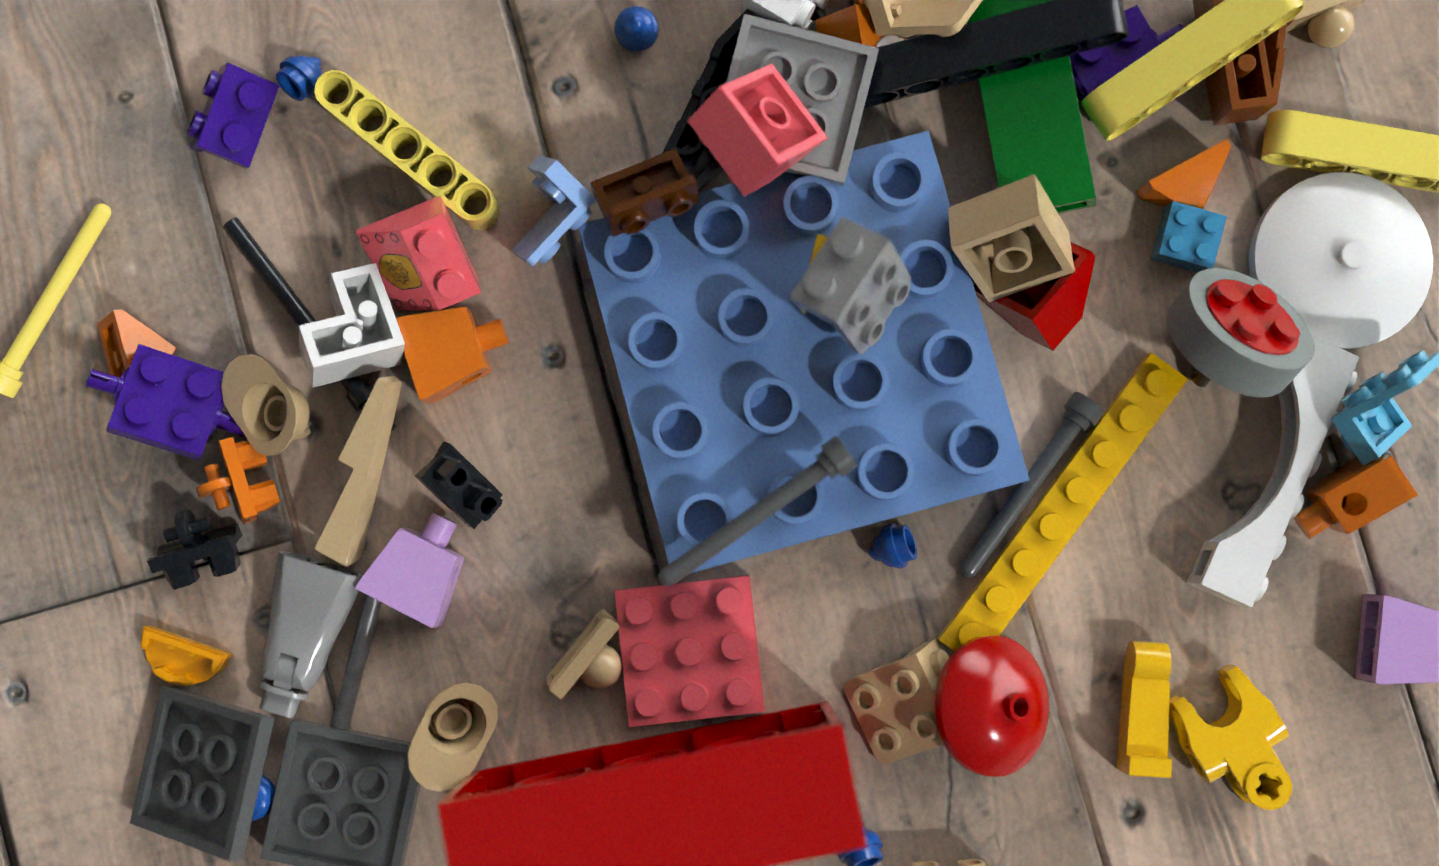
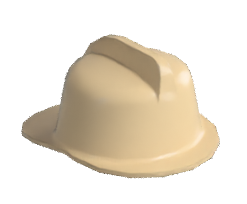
M253 354L240 355L228 364L223 373L221 385L223 401L230 415L256 452L265 456L278 455L291 442L296 439L305 438L311 433L308 426L310 415L307 398L298 388L284 383L275 369L264 358Z
M471 683L454 684L433 696L425 705L421 721L411 739L407 753L408 768L414 780L425 789L438 792L454 789L475 769L498 721L497 705L492 695L482 686Z

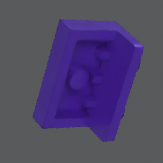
M230 63L220 67L218 72L211 70L202 91L203 95L209 97L203 113L199 111L194 113L187 131V136L193 138L190 149L197 152L204 151L245 169L249 168L279 85Z

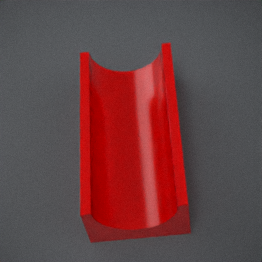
M828 701L475 770L437 803L448 866H776L867 848L843 724Z

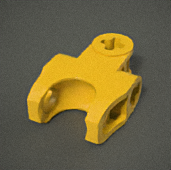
M1228 664L1218 670L1219 680L1228 697V707L1224 715L1217 721L1205 723L1185 697L1175 695L1169 699V715L1173 721L1178 742L1195 771L1207 784L1225 776L1239 799L1263 810L1281 808L1289 801L1292 794V782L1289 774L1272 749L1273 746L1289 738L1288 730L1272 702L1254 686L1238 666ZM1263 775L1266 778L1260 782L1258 777ZM1260 785L1263 788L1261 792L1256 790Z

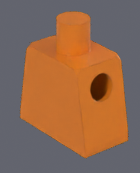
M467 307L396 318L405 342L404 354L419 400L428 405L491 373L492 368L486 351L510 344L501 318L478 326L473 312Z
M1382 454L1378 459L1362 465L1356 457L1306 491L1308 498L1313 504L1299 512L1294 517V520L1309 539L1327 528L1349 534L1413 499L1418 493L1392 455ZM1345 497V503L1342 507V500Z

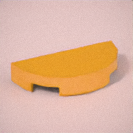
M145 625L142 629L140 645L141 649H145L147 661L153 668L152 672L169 684L190 686L211 680L225 669L233 653L151 625Z

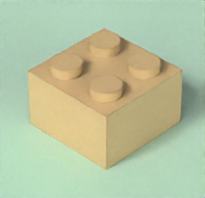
M1035 174L948 208L951 249L988 302L1075 272L1069 231Z

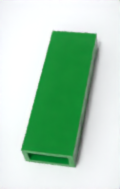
M982 0L968 19V23L1053 0ZM1070 56L979 79L998 187H1003L1035 174L1058 214L1096 206L1095 188Z

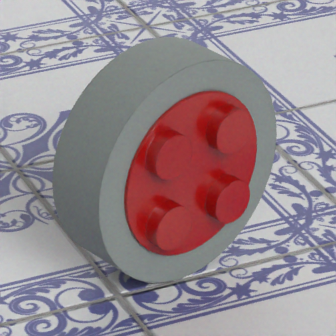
M1210 268L1198 272L1167 312V327L1170 336L1182 355L1196 368L1191 375V380L1199 387H1206L1212 380L1242 395L1259 398L1275 396L1288 386L1313 357V338L1308 326L1299 313L1282 296L1265 284L1233 270Z

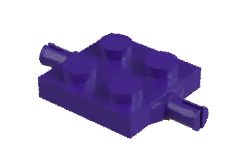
M1138 5L1125 10L1129 32L1127 38L1109 46L1070 55L1077 98L1083 101L1094 89L1175 35L1184 26L1178 24L1176 27L1157 35L1150 28Z
M138 344L131 365L121 375V378L95 370L94 368H92L88 377L86 387L114 395V410L106 432L196 460H200L207 439L214 433L216 428L241 435V437L244 436V433L230 413L222 411L223 396L221 385L224 373L222 371Z

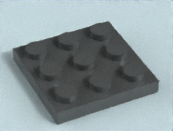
M161 687L130 824L227 861L242 860L275 718L178 687Z
M300 719L292 720L289 726L260 859L294 866H403L421 786L414 780L408 768L407 753L411 742L349 729H339L330 725Z

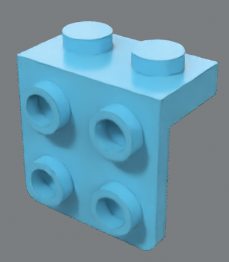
M1424 350L1419 351L1399 363L1398 369L1388 375L1382 371L1370 377L1359 385L1360 389L1341 400L1345 407L1332 417L1331 420L1341 433L1345 447L1357 456L1362 465L1378 459L1412 427L1393 397L1413 388L1439 366V351L1429 356Z

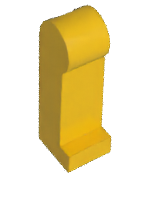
M1130 641L1126 648L1116 769L1129 776L1171 778L1172 759L1168 757L1170 682L1168 679L1171 673V653L1167 643Z

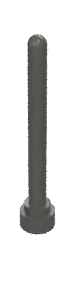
M1079 392L1073 393L1064 406L1067 410L1062 416L1065 419L1064 423L1028 471L1030 481L1022 482L1017 486L961 564L960 573L963 577L973 578L977 575L1080 430L1085 432L1089 426L1095 427L1105 413L1104 409L1095 401Z
M834 436L820 446L822 451L815 455L817 461L663 568L658 575L659 582L664 586L674 585L828 475L831 479L838 474L841 477L847 475L858 467L856 462L839 438Z

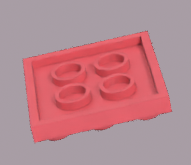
M750 575L675 583L672 586L655 585L614 590L617 620L620 626L619 639L629 727L765 712Z

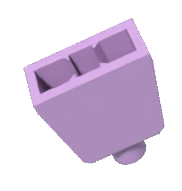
M433 512L422 534L410 528H400L359 580L355 589L430 628L442 626L464 561V556L446 547L457 523Z
M1363 594L1355 679L1376 684L1439 682V611L1391 596Z

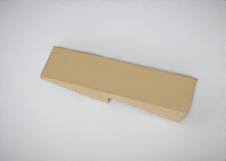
M394 376L377 379L338 458L339 461L354 469L314 550L346 567L362 559L403 382Z

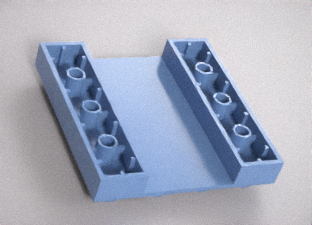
M929 130L853 150L843 186L829 183L827 180L815 176H801L784 172L769 184L745 197L733 183L698 192V203L693 204L687 212L675 217L666 215L650 222L646 228L634 234L622 233L613 237L605 218L586 222L579 227L669 564L817 461L815 455L822 451L820 446L834 436H837L858 467L844 477L838 474L831 479L828 475L691 573L1030 481L971 276L951 249L948 208L951 206ZM841 217L890 239L911 276V286L907 298L900 306H895L889 315L879 341L875 345L869 346L862 355L850 348L833 324L809 311L802 314L799 307L789 297L808 269L817 234L830 236Z

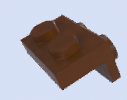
M676 148L590 182L593 195L613 237L622 233H637L656 219L666 215L670 217L679 216L687 212L693 204L698 203V183L694 175H688Z

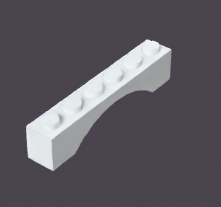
M1312 336L1314 342L1313 357L1288 386L1278 394L1282 421L1279 455L1268 484L1260 498L1240 520L1223 533L1203 543L1186 582L1236 606L1253 607L1254 602L1259 601L1266 592L1269 581L1268 577H1266L1272 560H1276L1284 550L1286 545L1284 532L1290 519L1296 517L1302 508L1304 495L1301 493L1307 479L1316 473L1321 464L1322 454L1319 451L1324 439L1336 428L1331 418L1338 413L1336 411L1342 397L1351 391L1357 379V372L1354 369L1360 357Z

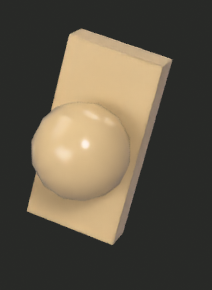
M1302 0L1305 7L1287 24L1286 33L1307 26L1308 36L1315 45L1322 48L1338 47L1347 42L1355 27L1354 16L1350 10L1357 8L1365 0Z
M604 609L599 610L546 676L550 692L562 700L579 678L585 685L594 689L607 688L617 681L622 669L620 655L614 648L606 645L620 627L615 617Z

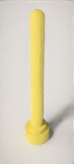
M99 203L93 207L5 357L0 361L1 394L14 398L22 386L23 382L19 379L23 372L20 368L109 220L111 209L108 205Z

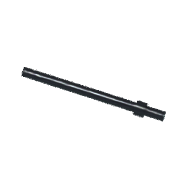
M233 218L226 222L223 226L224 230L296 325L299 327L300 325L316 322L315 318L239 218ZM359 376L341 380L340 383L348 392L345 397L356 411L363 410L373 387L368 381L362 382ZM393 422V425H392V430H391V432L396 428V425L394 424V422Z

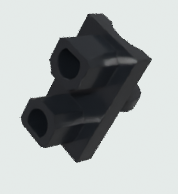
M444 441L434 458L415 475L428 490L472 529H475L482 520H489L502 504L501 496L503 494L448 442Z
M188 509L176 512L175 526L163 530L164 539L166 542L171 543L159 546L157 556L147 560L151 572L163 571L173 590L189 586L199 579L200 574L194 562L196 560L207 558L213 576L219 577L235 572L241 564L236 545L242 536L238 523L208 531L213 528L210 517L196 520L194 514Z

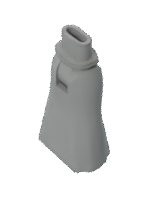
M279 551L273 583L270 621L262 659V677L264 680L261 681L260 688L265 691L259 706L260 709L288 718L295 717L299 701L307 699L309 690L318 681L324 670L336 638L358 595L359 590L355 589L364 574L335 564L326 565L325 561L300 553Z

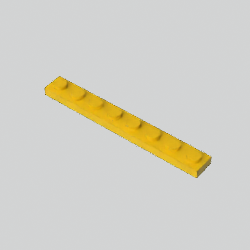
M1152 352L1144 357L1107 407L1095 427L1090 430L937 637L938 641L954 652L962 644L973 638L1000 636L1188 378Z

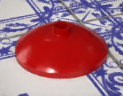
M1003 636L976 637L958 647L945 663L936 688L935 716L941 739L954 760L972 773L989 777H1002L1023 768L1038 751L1044 739L1049 719L1048 689L1043 673L1035 658L1018 642Z

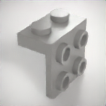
M841 217L789 297L795 305L833 324L850 348L862 355L869 346H873L879 341L889 315L895 306H900L907 298L911 286V276L890 239Z

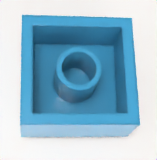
M1172 201L1164 207L1150 260L1197 273L1205 269L1214 268L1227 216Z

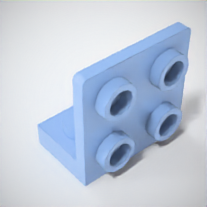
M541 155L528 167L536 176L531 183L548 200H554L556 203L511 250L530 266H534L538 261L541 264L547 262L560 248L561 244L558 242L560 237L569 228L573 231L578 229L590 217L592 211L589 207L596 200L558 160Z

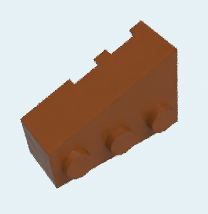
M1192 0L1195 19H1198L1224 0ZM1288 23L1205 78L1213 126L1257 120L1277 104L1286 48H1283Z

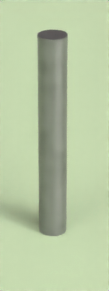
M366 594L331 722L332 727L339 729H349L382 602Z

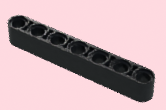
M1053 0L967 23L959 32L951 36L940 37L937 34H927L878 47L879 50L864 108L1118 43L1129 35L1122 0Z

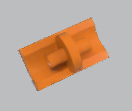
M233 437L219 440V449L228 477L222 478L217 463L205 466L204 470L208 482L196 488L198 497L213 496L217 510H223L231 507L227 491L233 490L243 524L256 521L258 513L265 512L280 503L273 479L248 486L244 473L246 470L267 465L266 456L256 452L248 441L235 443Z

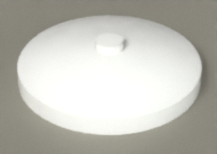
M1333 172L1320 174L1299 182L1279 195L1266 208L1259 218L1251 238L1248 266L1250 277L1260 281L1282 296L1299 313L1312 336L1343 350H1352L1381 342L1400 331L1412 320L1421 308L1429 291L1433 274V253L1430 238L1421 217L1408 200L1398 191L1366 175Z

